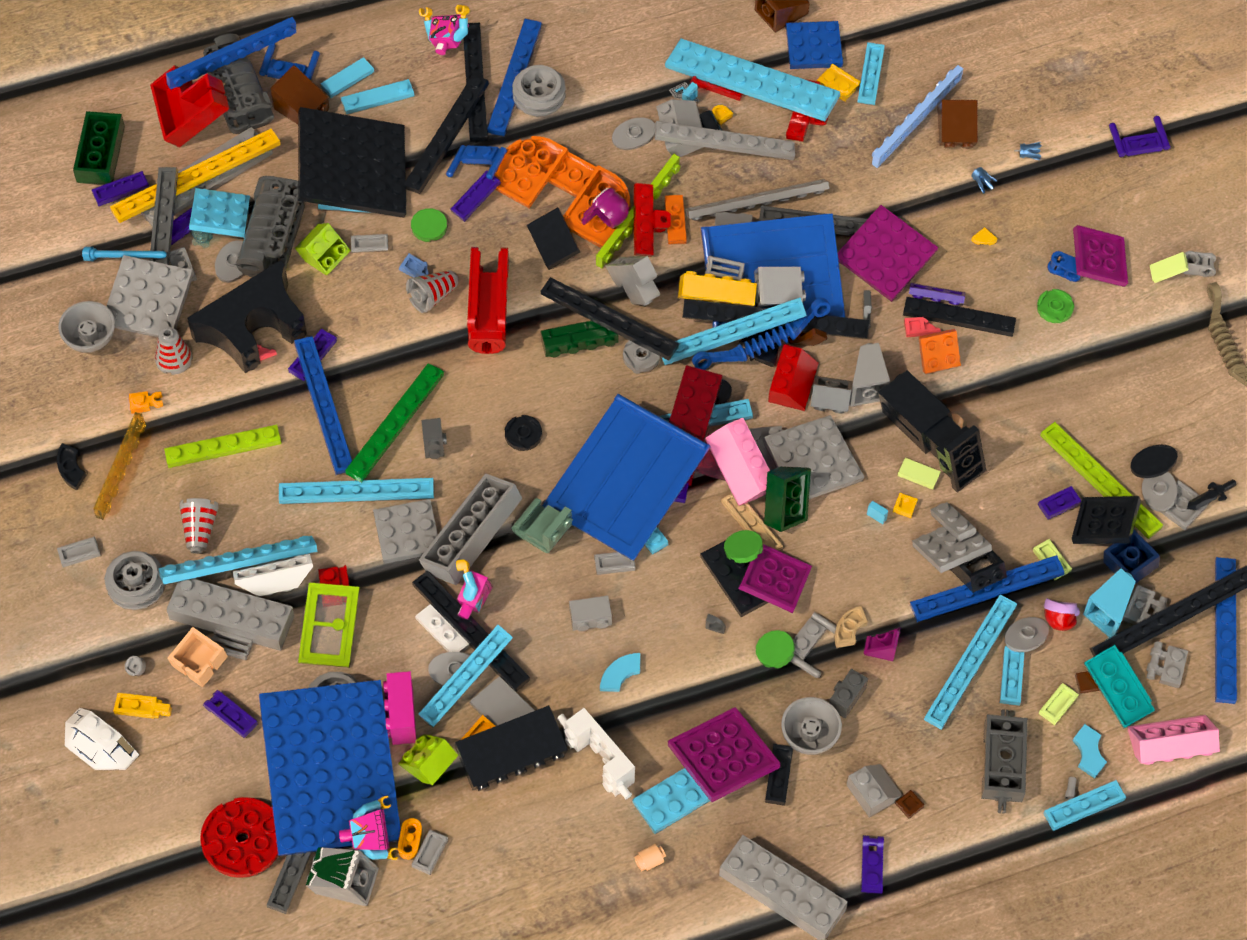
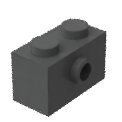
M441 418L421 420L425 459L444 457L443 445L447 444L446 433H442Z
M851 668L844 680L837 682L833 690L835 692L830 698L829 703L837 710L840 716L846 719L866 690L868 678Z

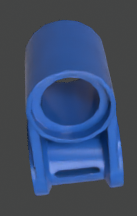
M1056 251L1052 254L1051 261L1047 265L1050 273L1073 282L1080 280L1081 276L1077 275L1075 257L1061 251Z

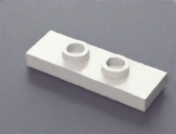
M431 604L415 616L416 620L447 652H463L469 647V643Z

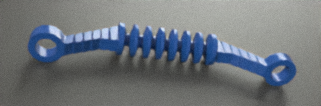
M824 298L816 299L808 310L805 311L807 316L791 323H785L786 330L779 326V333L775 329H772V336L765 332L766 339L758 335L759 342L752 338V345L745 341V348L738 344L737 347L729 351L698 352L694 355L692 363L695 368L706 370L712 362H747V355L753 359L754 352H756L760 356V349L767 353L768 345L771 349H775L774 343L776 342L780 347L782 339L785 343H788V336L795 340L814 316L823 317L829 313L830 304Z

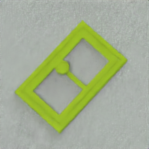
M321 583L308 584L298 663L350 667L360 587Z

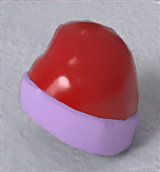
M1048 598L1044 602L1045 619L1049 626L1058 631H1067L1075 627L1077 624L1076 617L1080 614L1077 603L1058 602Z

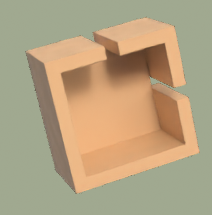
M192 627L169 655L168 660L172 667L185 676L188 675L191 680L204 687L213 676V669L218 670L228 656L223 647Z

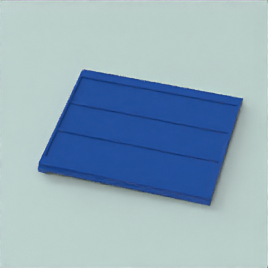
M833 213L701 227L705 270L707 269L708 256L745 263L742 279L752 280L751 283H755L754 271L758 267H801V271H804L802 290H805L806 300L803 301L805 311L808 310L816 299L824 298L830 304V311L827 315L845 317ZM712 261L713 265H718L736 270L740 269V267ZM711 269V271L718 272V273H723V274H727V275H732V276H737V277H738V275H739V274H734V273H730V272H725V271H720V270H716V269ZM712 322V328L725 323Z
M617 394L609 409L542 506L546 508L547 505H550L559 512L566 506L572 510V525L634 561L710 449V445L622 395Z

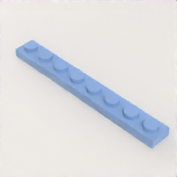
M957 65L953 70L951 69L947 73L946 78L937 83L933 92L930 91L926 95L925 100L917 104L914 112L906 116L901 126L898 125L894 129L893 134L885 138L880 148L877 147L872 153L873 166L878 168L962 79L964 68Z

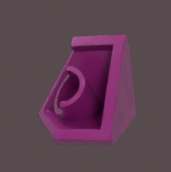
M901 627L879 635L876 634L874 637L867 636L863 654L894 661Z

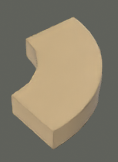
M862 606L847 611L839 620L834 634L836 648L855 645L856 632L860 628L867 626L868 621Z

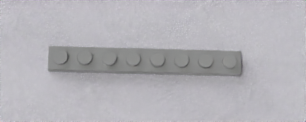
M656 121L655 140L794 160L795 158L794 141Z
M825 179L685 208V213L688 218L699 220L704 215L716 216V212L727 211L731 213L736 212L737 208L744 207V209H750L760 203L762 205H769L774 200L787 201L790 199L789 197L793 196L801 198L806 197L807 193H824V190L829 189V183Z

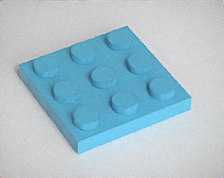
M195 188L189 230L244 238L250 196Z

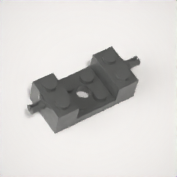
M1005 709L1001 710V716L987 714L984 723L983 743H985V761L981 799L998 801V813L1002 811V814L1006 813V802H1022L1026 792L1028 718L1010 717V711L1007 709L1006 712ZM1007 751L1010 753L1011 758L1004 759L1000 753Z

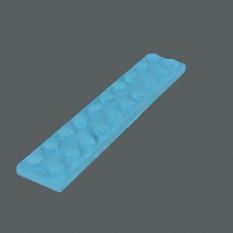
M684 39L679 40L665 62V67L691 77L696 76L697 79L822 121H826L840 97V91Z

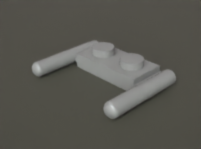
M816 612L813 613L793 639L795 650L793 659L790 662L813 677L819 678L821 672L806 663L804 659L827 629L835 634L836 625Z

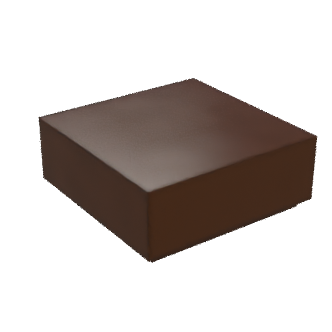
M1089 671L1075 674L1080 694L1100 690Z
M912 790L895 802V805L908 819L925 805Z

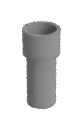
M1075 777L1068 778L1067 790L1065 792L1066 800L1075 798L1077 781Z

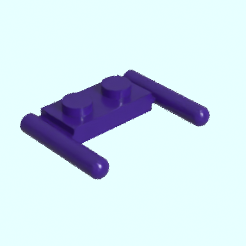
M1160 116L1153 118L1157 129L1156 133L1125 137L1122 140L1116 124L1110 123L1109 129L1119 157L1170 149L1171 146Z

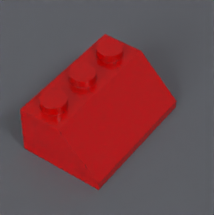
M784 344L769 390L768 402L805 411L819 363L802 348Z

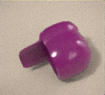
M612 187L606 188L596 196L592 206L584 212L581 222L585 225L597 215L607 226L616 228L627 218L629 206Z

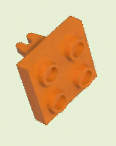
M955 329L919 337L922 368L925 374L961 366L957 331Z

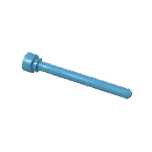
M84 247L82 251L84 261H94L97 258H123V255L135 258L167 257L165 251L97 250L94 247Z

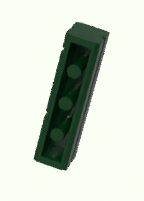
M593 321L541 330V342L545 357L550 356L553 358L564 353L575 354L579 350L584 349L594 350L604 345L610 347L618 343L619 338L618 334Z

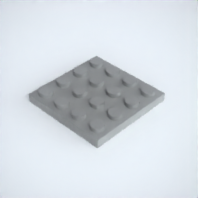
M123 255L106 306L114 316L115 328L158 337L160 330L165 327H172L176 330L194 271Z
M831 415L765 436L762 440L777 468L783 466L807 467L811 469L809 499L864 480V475Z

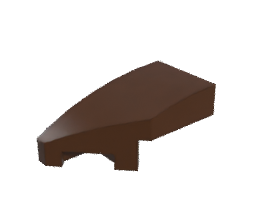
M813 328L806 334L801 332L795 340L789 337L788 343L815 346L827 340L828 337L826 332Z

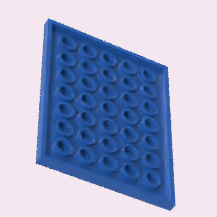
M381 680L260 693L259 702L278 856L316 852L318 847L335 849L353 847L352 841L341 843L339 830L350 829L349 820L353 819V814L361 806L384 796L389 798L384 799L383 804L385 806L391 804V807L384 809L389 842L399 841L401 828L388 731L386 730Z

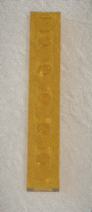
M135 412L93 510L98 519L104 520L106 513L110 512L111 501L113 497L117 496L118 485L125 477L126 466L130 465L132 461V452L138 447L140 434L145 431L146 422L141 413Z

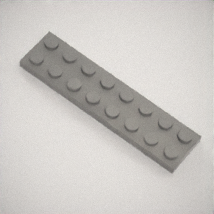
M250 127L178 171V173L258 135V133ZM272 149L177 195L174 215L193 204L195 188L207 190L219 188L272 155ZM155 206L141 213L152 227Z

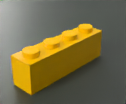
M686 271V273L680 276L678 298L753 307L755 306L757 283H751L752 280L749 279L736 281L733 280V277L723 276L721 279L715 278L714 274L700 276L697 275V272Z

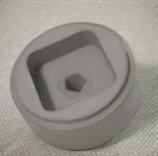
M131 656L125 663V670L131 676H140L146 669L145 660L139 656Z

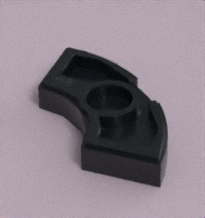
M62 443L57 454L59 473L67 485L78 490L87 476L86 472L80 469L77 463L80 452L78 449Z

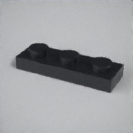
M773 744L772 753L780 762V768L769 773L765 803L785 806L793 748L791 746Z

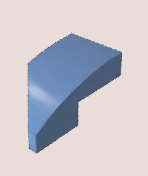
M408 253L399 267L400 271L411 277L429 274L427 262L421 261Z

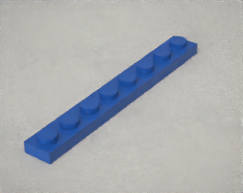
M293 17L288 18L166 73L168 87L170 89L180 87L184 83L195 80L206 73L213 72L215 69L244 58L255 51H260L262 48L275 44L286 37H291L296 33V21Z
M524 19L487 128V133L505 137L515 107L512 84L515 77L529 66L542 22Z
M313 336L294 340L296 352L335 475L343 474L352 462Z
M1056 555L1006 571L1007 578L972 593L966 585H962L911 601L910 607L916 621L919 622L1063 576V567Z
M1216 557L1215 581L1236 571V559ZM1236 594L1215 605V702L1235 704L1237 701Z

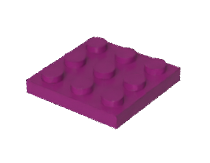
M1076 225L1073 228L1077 275L1125 287L1128 284L1124 237Z
M763 544L762 553H759L755 560L750 561L739 589L793 613L812 566Z

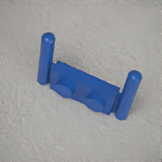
M271 44L268 46L259 71L261 76L268 75L270 78L280 79L294 65L310 80L312 79L320 56L318 51L313 52L309 66L306 67V65L272 59L276 45Z
M461 145L446 175L447 177H452L460 161H462V163L491 165L486 177L493 179L507 149L505 147L499 149L492 146L467 145L466 147Z

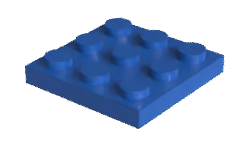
M838 21L786 23L790 69L830 68L831 64L843 67Z

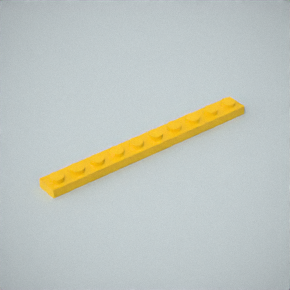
M269 129L178 173L176 196L280 146V140L274 131ZM157 184L110 206L111 212L118 223L154 207Z

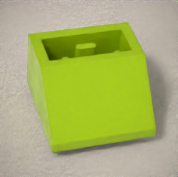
M329 223L317 224L295 247V250L306 263L325 275H328L351 251Z
M423 734L415 741V745L403 754L398 764L422 783L433 785L459 755L445 739Z

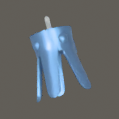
M1041 142L1020 144V150L1014 151L1019 152L1020 158L1028 157L1040 160L1041 155L1037 154L1040 152V149L1037 148H1040L1042 145L1040 144Z
M982 167L974 168L971 177L977 181L982 193H985L982 182L989 189H993L994 187L990 181L992 179L997 182V180L988 175L987 171Z

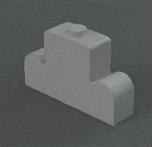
M648 256L619 257L606 265L612 280L618 287L623 286L632 304L645 306L660 296V292L653 279L657 278V274Z

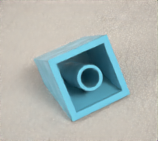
M1123 569L1117 571L1089 597L1083 613L1087 619L1109 638L1118 632L1136 582L1133 576Z

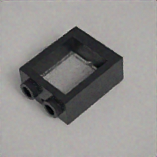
M993 550L950 569L972 593L1007 578L1005 562Z

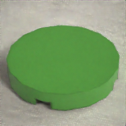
M433 208L418 211L411 220L412 233L417 239L424 242L439 240L447 231L445 215Z
M1059 289L1043 292L1037 302V312L1044 320L1051 323L1067 321L1072 316L1074 310L1071 296Z
M750 530L733 533L725 541V554L728 559L731 558L737 563L753 561L763 551L762 538L759 534Z
M780 630L770 631L758 640L756 655L760 663L765 667L781 668L793 659L795 644L791 636L786 632Z

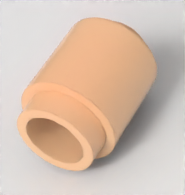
M653 844L638 852L634 859L642 872L664 863L663 858L666 857V854L661 846L657 847L656 844Z

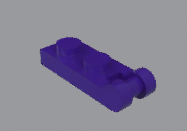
M219 690L212 694L213 697L210 700H206L203 703V706L209 712H212L243 738L258 725L253 717ZM218 702H221L222 704L219 707H217L216 704Z
M863 835L861 892L882 894L884 836L869 838L868 835ZM869 846H876V851H869Z

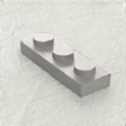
M948 502L930 509L932 517L958 541L976 534V528Z

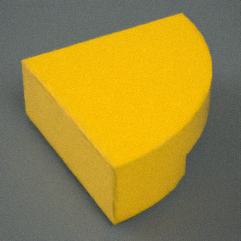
M984 227L972 237L971 241L977 245H993L997 242V238Z

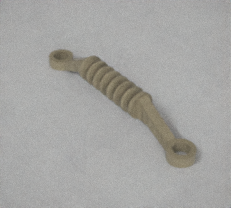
M1217 282L1207 285V293L1209 299L1213 302L1208 331L1211 332V337L1217 345V350L1220 351V356L1223 357L1222 360L1226 363L1225 367L1229 369V375L1247 387V366L1243 364L1244 360L1240 357L1241 354L1237 351L1238 347L1234 345L1235 341L1231 339L1232 335L1228 333L1229 328L1225 327L1226 322L1220 314L1222 299L1220 286Z

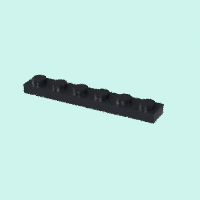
M906 297L903 316L924 317L928 321L1013 337L1016 322L1015 317L913 297Z

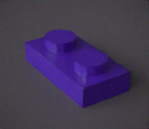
M1070 486L1039 501L1038 506L1047 520L1080 505L1081 499L1073 487Z

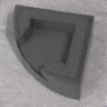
M711 614L707 615L705 628L724 634L726 625L719 618Z

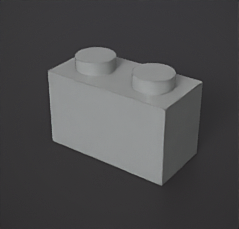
M608 596L569 601L573 631H586L589 628L596 627L602 629L612 625V614Z

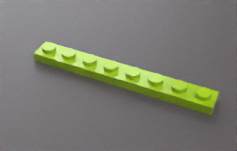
M673 154L652 181L653 201L660 197L662 189L667 187L672 176L679 172L681 167L679 165V156ZM634 206L629 211L624 222L616 228L597 253L596 266L603 268L606 263L609 264L616 250L619 251L624 239L631 235L634 227Z
M1056 422L1041 432L1040 436L1103 497L1133 496ZM1140 503L1135 527L1149 539L1162 529L1163 524Z

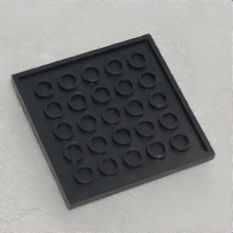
M300 107L298 111V201L404 218L406 215V186L404 185L406 181L405 125Z

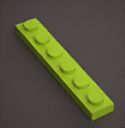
M276 424L164 448L168 468L280 445L281 440Z

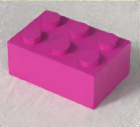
M411 671L386 673L387 681H383L388 738H392L393 745L415 743L417 739Z

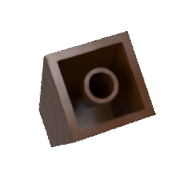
M755 0L754 10L776 33L785 28L786 23H793L809 14L810 2L809 0Z
M294 65L270 88L274 110L297 125L300 107L321 111L329 110L328 96Z
M941 100L937 107L940 146H944V148H955V146H962L964 149L973 148L978 143V100Z

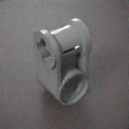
M1194 251L1185 252L1189 270L1182 273L1203 277H1211L1216 274V269L1214 268L1216 256L1214 254Z

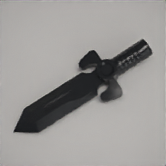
M1232 479L1223 485L1211 482L1207 487L1209 490L1190 500L1187 509L1198 510L1217 499V496H1219L1218 501H1225L1227 496L1224 492L1237 485L1236 481Z

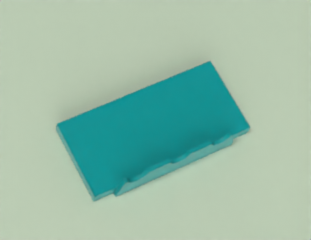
M1115 645L1084 662L1085 667L1123 729L1155 711L1149 695L1123 653L1119 652Z

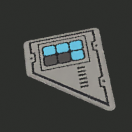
M684 82L669 91L674 98L682 99V93L687 89L688 85ZM696 97L694 101L699 102V99Z

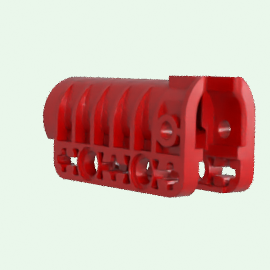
M471 247L467 316L468 346L477 353L494 354L505 348L509 274L508 248H501V251H499L497 272H484L483 266H481L479 247Z

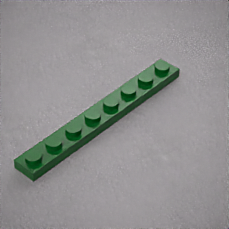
M429 363L425 366L346 468V475L361 483L442 379L444 376L443 370Z

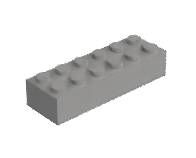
M485 473L420 557L419 561L424 570L436 578L457 585L463 577L464 570H457L456 561L464 559L469 562L471 567L522 500L516 485Z
M193 578L178 581L166 609L170 620L212 632L216 629L250 639L254 644L279 651L283 647L294 619L292 606Z
M742 835L720 866V877L818 940L827 939L846 911L848 904L846 900Z

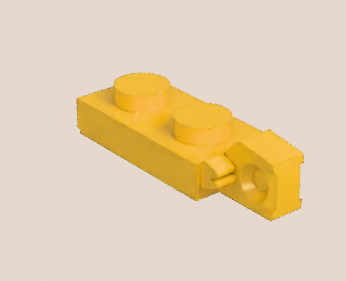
M117 693L113 712L118 715L154 719L159 718V715L171 716L172 708L170 704L162 703V700L157 699V697Z

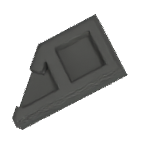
M864 290L862 298L863 320H869L868 329H870L871 292L870 290Z

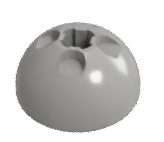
M85 301L74 304L62 314L58 329L62 340L70 348L82 353H91L102 349L109 343L114 334L115 321L112 312L105 305L98 302Z
M806 697L794 701L787 707L782 717L781 727L785 740L794 750L806 755H817L828 751L835 745L841 734L842 723L839 713L830 703L820 698Z

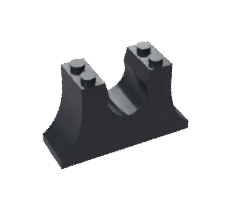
M281 260L189 316L187 319L194 341L196 343L211 344L222 349L234 359L244 373H247L250 370L256 369L261 364L257 343L252 334L255 330L262 327L274 328L281 334L283 339L291 344L294 343V340L304 338L307 335L304 315L286 292L288 279L285 264Z

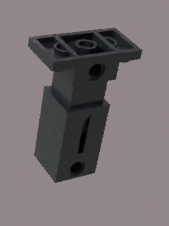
M908 370L896 376L892 382L884 385L878 391L882 412L925 454L931 452L939 460L940 469L950 477L952 488L957 493L987 470L979 429L975 425L970 428L965 426L961 429L953 421L951 411Z

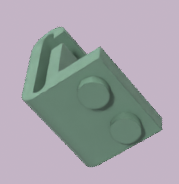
M535 498L514 523L512 531L541 551L549 553L572 525V510L566 506L561 512L550 505L544 508L540 505L541 500Z

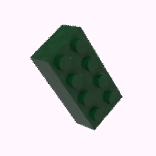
M86 111L73 168L76 183L105 185L113 182L125 129L122 114Z

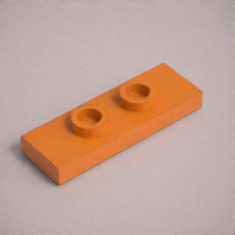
M665 195V211L671 214V226L667 228L668 244H686L683 195Z

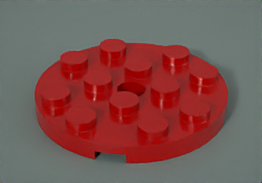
M240 797L234 798L233 801L223 805L221 803L214 808L204 821L200 835L201 847L208 863L218 872L236 878L254 876L270 867L278 858L272 807L255 798ZM240 833H246L248 839L239 842L237 836Z

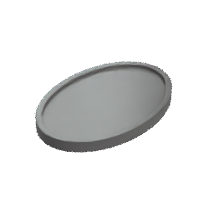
M648 118L627 120L614 130L612 142L615 147L622 150L640 148L654 137L655 123Z
M232 241L226 244L218 253L215 261V272L222 282H234L244 275L236 266L243 241Z
M1169 472L1154 478H1144L1142 495L1146 504L1151 509L1159 512L1167 511L1174 505L1177 499V484Z
M1036 617L1020 619L1013 623L1006 631L1005 644L1010 650L1015 652L1034 650L1047 639L1049 632L1048 624Z
M446 652L436 656L430 662L428 668L431 678L438 684L444 685L470 655L463 652Z

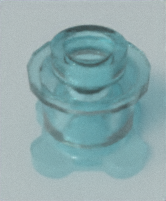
M192 230L191 233L194 237L192 244L208 248L210 240L213 239L212 233Z

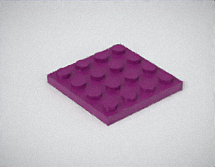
M880 205L838 251V262L892 302L938 251V247L884 206Z
M736 707L668 740V747L711 803L780 768L778 759Z

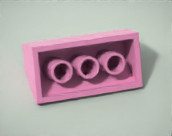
M744 418L726 424L705 438L738 506L766 495L767 472L770 469Z
M1206 715L1128 726L1135 757L1141 764L1149 765L1156 761L1169 762L1175 758L1189 759L1195 755L1209 756L1215 752H1220L1219 729Z

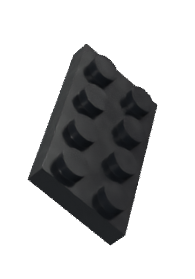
M725 541L700 553V558L739 616L743 617L769 602L739 589L750 562L737 563L732 559H728L724 550Z

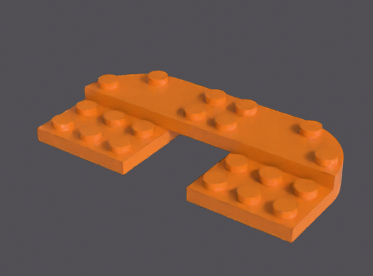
M531 136L530 139L522 141L519 139L506 148L507 152L494 175L501 182L495 189L496 191L529 209L547 182L576 197L563 217L571 232L600 248L603 247L616 228L607 226L597 215L587 224H582L583 214L592 206L596 196L606 188L612 187L625 199L629 206V211L631 210L628 188L621 178L599 165L596 167L570 153L568 148L549 138Z

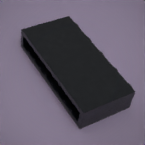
M550 705L459 740L454 745L472 791L478 789V791L485 790L490 787V783L495 781L497 784L508 780V776L513 774L516 776L525 774L530 767L540 768L546 765L545 761L553 759V761L560 760L565 757L564 754L568 751Z

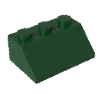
M781 466L767 472L765 525L783 532L808 520L810 468Z

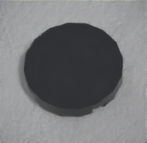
M528 415L512 418L507 422L504 429L507 444L519 451H528L535 448L542 439V428L539 421Z

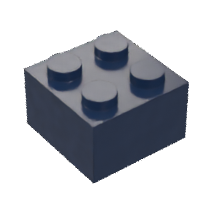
M1133 530L1130 543H1114L1104 550L1103 562L1114 574L1120 569L1130 573L1136 584L1159 567L1160 555Z

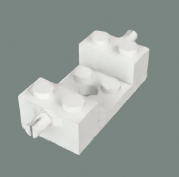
M585 708L569 719L564 714L559 715L557 720L565 729L564 740L566 744L577 752L590 744L591 749L603 757L602 760L605 765L603 766L602 785L609 793L612 792L615 797L621 793L625 800L628 799L632 793L627 788L635 781V766Z

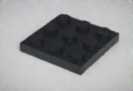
M1083 497L1071 538L1073 544L1130 543L1141 503L1140 497Z

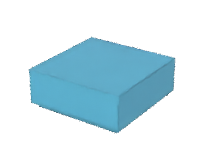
M692 82L682 93V100L694 101L698 96L697 84Z
M871 501L868 505L867 515L884 524L887 520L888 510Z

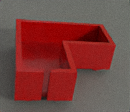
M174 65L151 83L150 86L164 141L180 148L229 110L227 97L224 95L225 90L222 80L207 73L194 84L191 80L180 87L170 89L167 85L166 73L179 68Z

